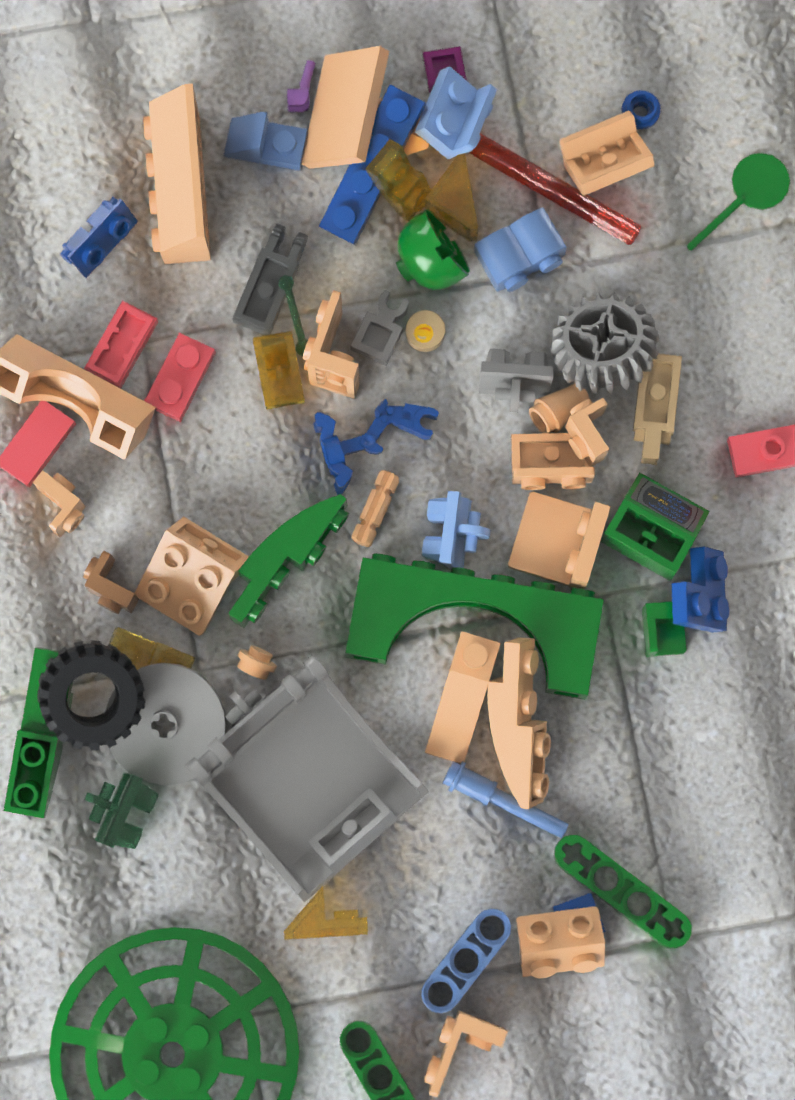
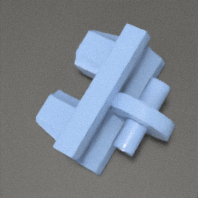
M448 491L447 498H436L428 501V521L444 524L442 537L426 536L422 547L423 557L441 563L451 570L453 567L463 568L465 552L476 553L478 540L489 539L491 531L486 527L480 526L481 513L471 511L472 500L462 497V493L459 491Z

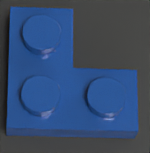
M705 546L690 548L691 583H672L673 624L712 633L727 631V619L730 609L725 595V579L728 574V566L724 558V551Z

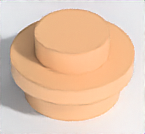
M251 645L249 650L240 649L237 655L240 658L237 667L256 678L266 680L269 673L276 670L277 665L271 661L273 655L262 648Z

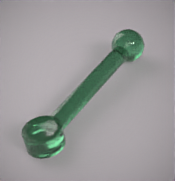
M283 275L279 279V286L285 291L297 335L296 351L300 356H303L308 340H306L292 290L294 280L290 275Z

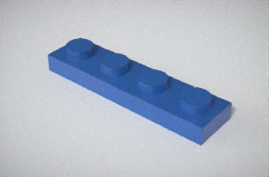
M389 85L376 112L366 162L349 165L318 227L356 245L426 106L424 101Z

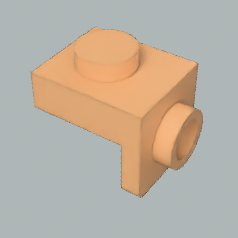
M604 398L594 403L591 399H587L571 409V416L565 426L571 436L569 443L573 452L580 460L585 458L590 467L603 461L609 451L605 441L592 423L593 420L602 416L608 404Z
M42 470L33 481V484L42 494L62 508L49 525L56 535L62 537L66 531L71 533L79 526L84 518L82 511L85 509V505L81 499L72 493L76 487L59 473H56L52 478Z

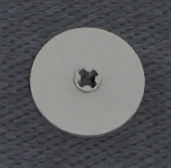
M156 663L137 669L145 689L143 691L145 706L140 711L141 719L138 725L133 724L130 728L131 734L126 739L123 736L116 740L117 745L110 747V750L118 763L127 772L145 782L156 785H176L190 781L195 777L185 765L194 757L198 760L209 750L207 745L215 738L219 740L226 734V714L221 698L206 678L183 665ZM116 690L111 694L106 710L112 705ZM163 714L168 715V721L175 722L176 727L171 728L168 734H163L162 727L155 724V721L160 720Z

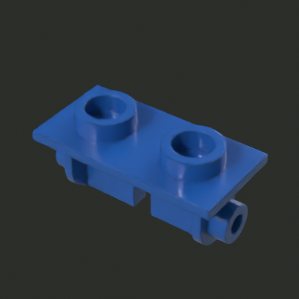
M112 197L109 201L103 200L97 210L86 220L93 229L88 232L80 227L62 245L64 250L60 253V256L69 264L73 263L85 278L103 262L104 258L138 223V220L121 199L117 200Z

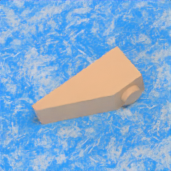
M461 631L426 746V754L459 764L462 761L465 762L501 643Z

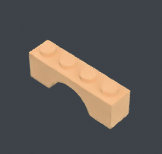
M18 334L0 348L1 395L18 404L29 401H49L73 410L87 423L90 430V442L124 460L145 438L156 408L155 406Z

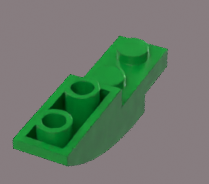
M339 494L301 511L283 523L252 552L238 570L240 578L249 584L228 613L232 621L245 628L249 621L255 624L268 605V603L263 601L272 587L279 590L291 572L287 568L289 563L301 571L306 568L308 563L312 566L316 565L327 548L323 541L331 530L337 533L349 516V513L345 511L348 507L347 498Z
M36 647L34 650L21 729L17 730L3 810L5 812L38 818L46 817L64 743L47 727L40 710L37 690H39L40 675L46 670V663L50 658L55 659L59 655L58 650ZM73 682L66 693V700L70 709L74 694L71 693Z

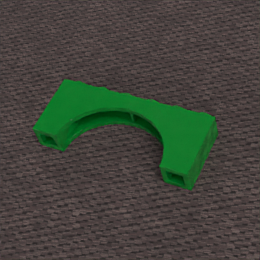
M374 553L372 554V559L362 558L345 652L346 658L386 665L388 655L396 639L417 619L445 608H479L508 619L524 631L529 638L535 639V646L541 656L545 670V693L582 700L587 698L604 599L595 598V592L580 588H572L571 594L555 591V585L539 581H532L531 587L515 584V578L499 574H493L491 580L475 577L476 572L473 570L453 567L451 573L435 570V564L413 560L411 566L395 563V557L385 554Z

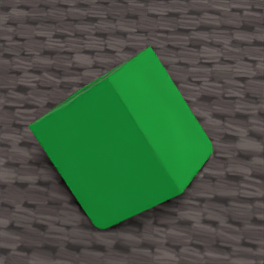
M672 602L646 603L641 609L646 657L684 654L687 650L684 626L673 624Z

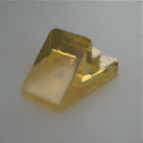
M322 886L284 930V940L368 935L367 917L359 918L358 910L334 911V919L326 920L325 889Z

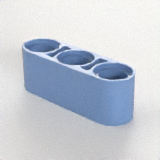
M488 909L476 916L428 977L422 987L421 997L429 1010L435 1013H445L453 1009L504 945L511 933V923L504 912L498 909ZM487 916H495L503 924V933L496 940H488L481 934L480 924ZM464 948L474 951L478 959L476 968L469 973L458 971L454 964L456 953ZM438 981L447 983L452 990L450 1001L443 1006L432 1004L428 998L430 986Z

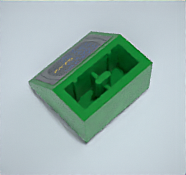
M639 472L600 542L671 581L694 543L710 511Z

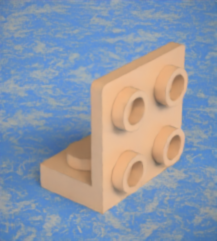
M333 290L330 300L323 299L316 317V323H319L317 337L310 336L303 354V360H306L304 370L308 371L311 385L355 399L360 385L359 364L353 362L354 358L346 353L332 350L329 354L343 314L341 292Z
M530 492L509 558L508 567L569 587L585 589L611 506L595 502L593 508L589 509L540 493Z
M183 516L165 531L135 594L140 600L200 636L207 630L231 582L239 576L238 570L249 556Z
M460 1010L457 1011L455 1018L447 1015L439 1036V1041L445 1043L440 1058L432 1055L424 1076V1082L430 1084L429 1094L438 1097L462 1032L467 1034L465 1039L467 1043L490 1052L493 1044L499 1047L503 1046L508 1031L503 1027Z

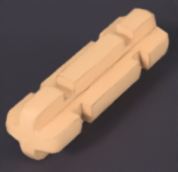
M386 470L379 472L374 483L376 488L371 490L359 517L361 523L356 524L352 533V540L361 546L370 547L377 534L375 529L380 527L392 500L390 494L395 493L399 484V477Z

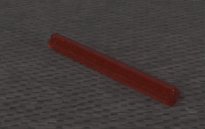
M479 133L481 136L480 141L469 154L625 244L632 245L641 231V226L589 195L583 196L579 189Z

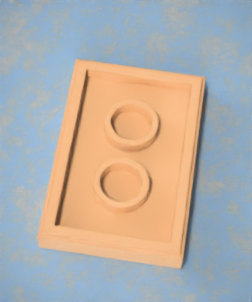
M382 46L325 55L302 155V165L313 169L366 162L390 51Z

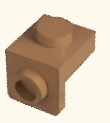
M103 551L99 559L93 557L89 562L83 576L87 580L84 586L90 593L100 597L97 604L118 615L121 609L132 614L139 598L135 593L106 579L115 559L110 553Z

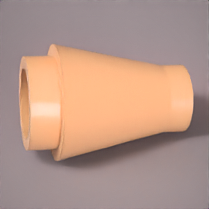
M573 383L566 388L536 399L534 406L529 408V415L540 432L558 433L568 422L571 416V409L590 398L586 389L579 391L576 384Z

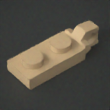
M658 353L657 359L653 360L651 372H643L641 383L638 382L633 431L635 432L634 441L643 442L642 464L657 465L660 444L670 445L675 427L682 356Z

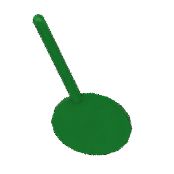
M765 153L751 154L740 160L733 171L731 181L733 192L737 198L688 243V250H693L742 203L749 208L759 210L773 208L781 203L787 195L790 185L789 173L782 161L773 155Z

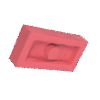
M179 333L145 402L155 406V411L181 422L216 354L215 349Z

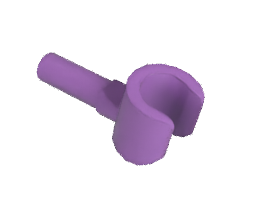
M306 61L300 81V89H287L288 112H305L309 109V88L315 68L314 61Z

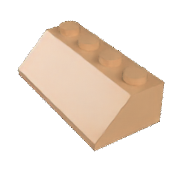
M193 83L184 84L150 101V116H143L145 139L152 140L153 153H146L148 177H155L156 189L149 191L151 215L157 214L158 228H152L151 230L154 252L161 253L164 264L211 260L200 115Z

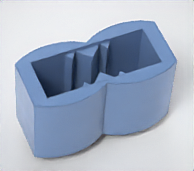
M544 207L521 217L511 225L491 233L474 244V253L497 292L507 289L508 292L515 291L529 281L527 276L539 270L545 274L556 269L563 263L561 258L566 255L567 249Z

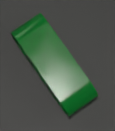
M356 1020L344 1027L340 1035L342 1052L370 1100H416L372 1025L365 1021ZM363 1028L369 1033L371 1043L365 1051L355 1052L348 1046L347 1035L352 1029ZM384 1065L391 1070L392 1081L387 1087L376 1088L370 1084L368 1073L373 1066Z

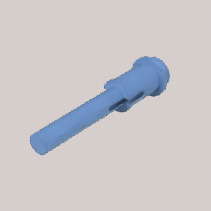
M463 761L461 764L452 762L442 782L449 786L448 791L452 792L455 789L481 802L485 806L490 802L559 838L564 836L569 825L568 823L536 807L530 809L521 808L514 796L496 788L498 782L491 781L466 768V763Z

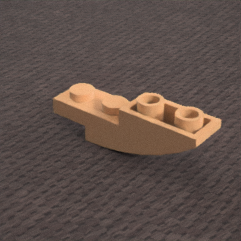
M519 637L504 642L503 676L488 681V711L494 747L502 772L520 807L530 809L544 802V798L548 793L549 777L545 774V758L550 752L551 738L549 733H546L547 721L532 720V715L537 707V694L533 691V675L536 673L539 664L538 652L534 650L535 639Z

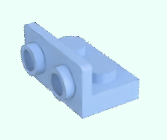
M450 66L440 70L415 133L447 159L471 152L480 141L481 136L479 133L485 119L492 111V101L497 89L491 84L476 89Z

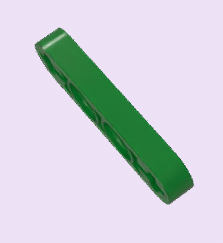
M568 835L557 842L554 848V859L560 869L648 936L667 948H677L689 941L692 934V926L687 916L593 844L579 835ZM575 843L579 844L582 847L579 854L588 862L591 860L592 854L599 858V861L590 867L586 879L579 874V871L585 868L577 861L567 864L563 860L566 856V853L562 850L565 844L570 847ZM609 867L615 871L617 883L612 890L603 891L595 885L594 875L599 868ZM634 892H642L650 900V909L643 916H636L628 909L627 900ZM659 904L665 908V911L659 916L668 922H673L675 919L681 922L678 929L683 934L680 938L674 936L667 940L663 936L666 929L658 922L653 923L652 929L645 924L655 916Z

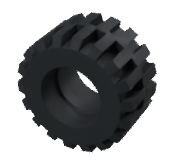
M91 640L90 644H84L83 641L75 642L74 647L69 649L64 647L59 650V655L55 659L50 658L46 663V670L40 675L39 690H37L40 710L49 730L53 731L63 743L66 741L70 742L73 748L82 750V746L90 748V751L100 750L99 746L105 744L110 748L117 745L116 740L121 736L126 739L131 734L130 728L133 724L138 725L141 719L140 711L145 706V699L143 697L144 685L132 661L125 653L122 654L117 647L110 644L108 646L103 645L101 641ZM86 673L106 675L113 682L116 690L112 705L104 713L94 717H84L75 714L69 708L66 700V693L71 683Z

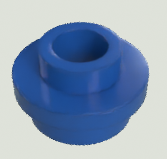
M639 90L630 93L624 99L621 113L631 111L635 118L636 129H647L658 121L661 106L658 99L652 93ZM644 107L648 114L638 116L635 114L634 108Z

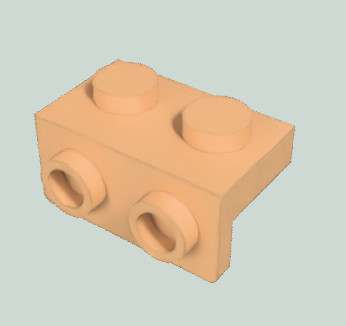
M626 111L560 140L564 167L583 196L655 166L652 152L637 133L635 118L631 111Z
M569 433L511 434L512 484H521V489L541 490L546 488L545 484L561 483L563 489H582L586 487V483H592L595 476V467H590L585 458L580 460L575 455L569 443L571 438Z
M597 907L517 917L516 925L520 944L522 977L548 978L555 973L566 971L587 973L595 970L597 967L605 966V940L600 913Z

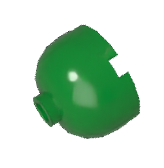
M426 209L413 217L402 228L397 242V250L401 259L396 262V265L406 281L410 282L415 279L424 288L439 290L448 288L463 280L469 275L470 268L456 241H451L444 232L447 228L430 209Z

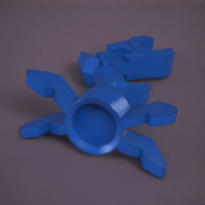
M385 399L374 410L376 418L365 434L341 442L336 435L333 436L336 421L326 414L317 412L314 416L313 427L316 433H321L319 442L330 474L336 481L334 483L336 494L342 495L353 473V470L346 466L344 456L363 450L370 454H381L383 448L376 441L386 426L390 424L420 439L429 440L432 437L433 431L423 428L420 420L423 418L436 420L439 412L435 408L405 403L404 406H387L388 402Z

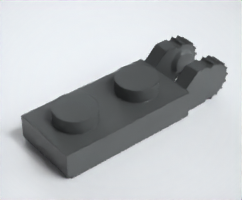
M275 224L266 247H262L232 318L233 323L269 337L299 268V261L308 239V235L299 232L294 238L288 257L278 254V248L285 236V226Z

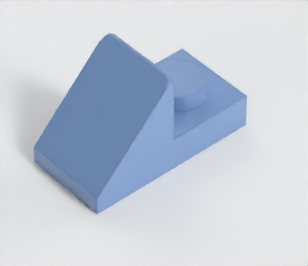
M267 112L231 118L224 157L300 171L308 132L305 128L269 122Z

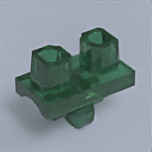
M125 772L121 777L111 802L110 799L116 786L104 782L99 796L87 792L84 800L95 804L88 820L100 824L107 809L95 841L111 848L118 845L135 849L143 829L125 822L131 807L150 814L158 798V793L147 785L142 784V778Z

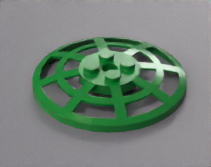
M171 927L148 930L127 937L105 949L85 966L70 985L58 1008L51 1032L49 1062L51 1082L56 1100H69L62 1076V1042L86 1047V1074L91 1091L95 1097L93 1100H123L134 1091L146 1100H213L208 1090L214 1085L220 1073L244 1077L243 1083L233 1100H249L257 1079L282 1083L277 1100H291L298 1077L300 1055L298 1029L290 1002L280 983L264 963L246 948L224 936L200 929ZM166 940L187 941L182 966H159L132 976L119 956L132 948L151 942ZM204 944L216 947L236 957L252 970L262 983L243 996H240L235 989L221 978L208 971L199 969ZM103 966H106L117 987L111 991L99 1006L89 1030L66 1025L69 1012L80 991L96 972ZM179 978L174 1003L162 1004L152 1008L139 988L145 983L158 979ZM200 982L214 989L230 1005L209 1018L201 1010L191 1006L195 983ZM125 997L136 1014L137 1019L130 1026L125 1037L103 1033L102 1029L109 1014L119 1001ZM272 997L278 1008L284 1027L287 1052L285 1066L260 1062V1036L251 1010ZM238 1019L243 1024L247 1038L248 1060L224 1056L223 1042L219 1032ZM169 1042L179 1043L184 1049L185 1057L179 1066H168L162 1060V1049ZM98 1049L122 1054V1065L126 1077L108 1090H105L99 1073Z

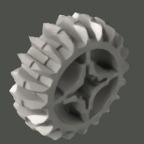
M614 292L609 299H603L598 293L595 301L592 302L582 297L581 307L579 308L569 305L567 310L568 316H559L557 321L558 327L553 328V342L551 345V353L555 358V367L559 373H563L567 383L575 382L579 391L590 386L594 395L598 393L600 388H606L611 396L616 386L621 385V387L628 391L630 380L641 383L643 372H651L653 360L657 359L659 353L658 330L655 328V321L651 314H646L643 304L634 306L630 296L620 302L619 297Z

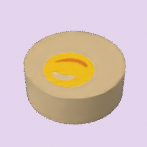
M422 310L414 313L409 318L406 324V338L414 349L421 352H430L442 344L445 337V324L437 313Z

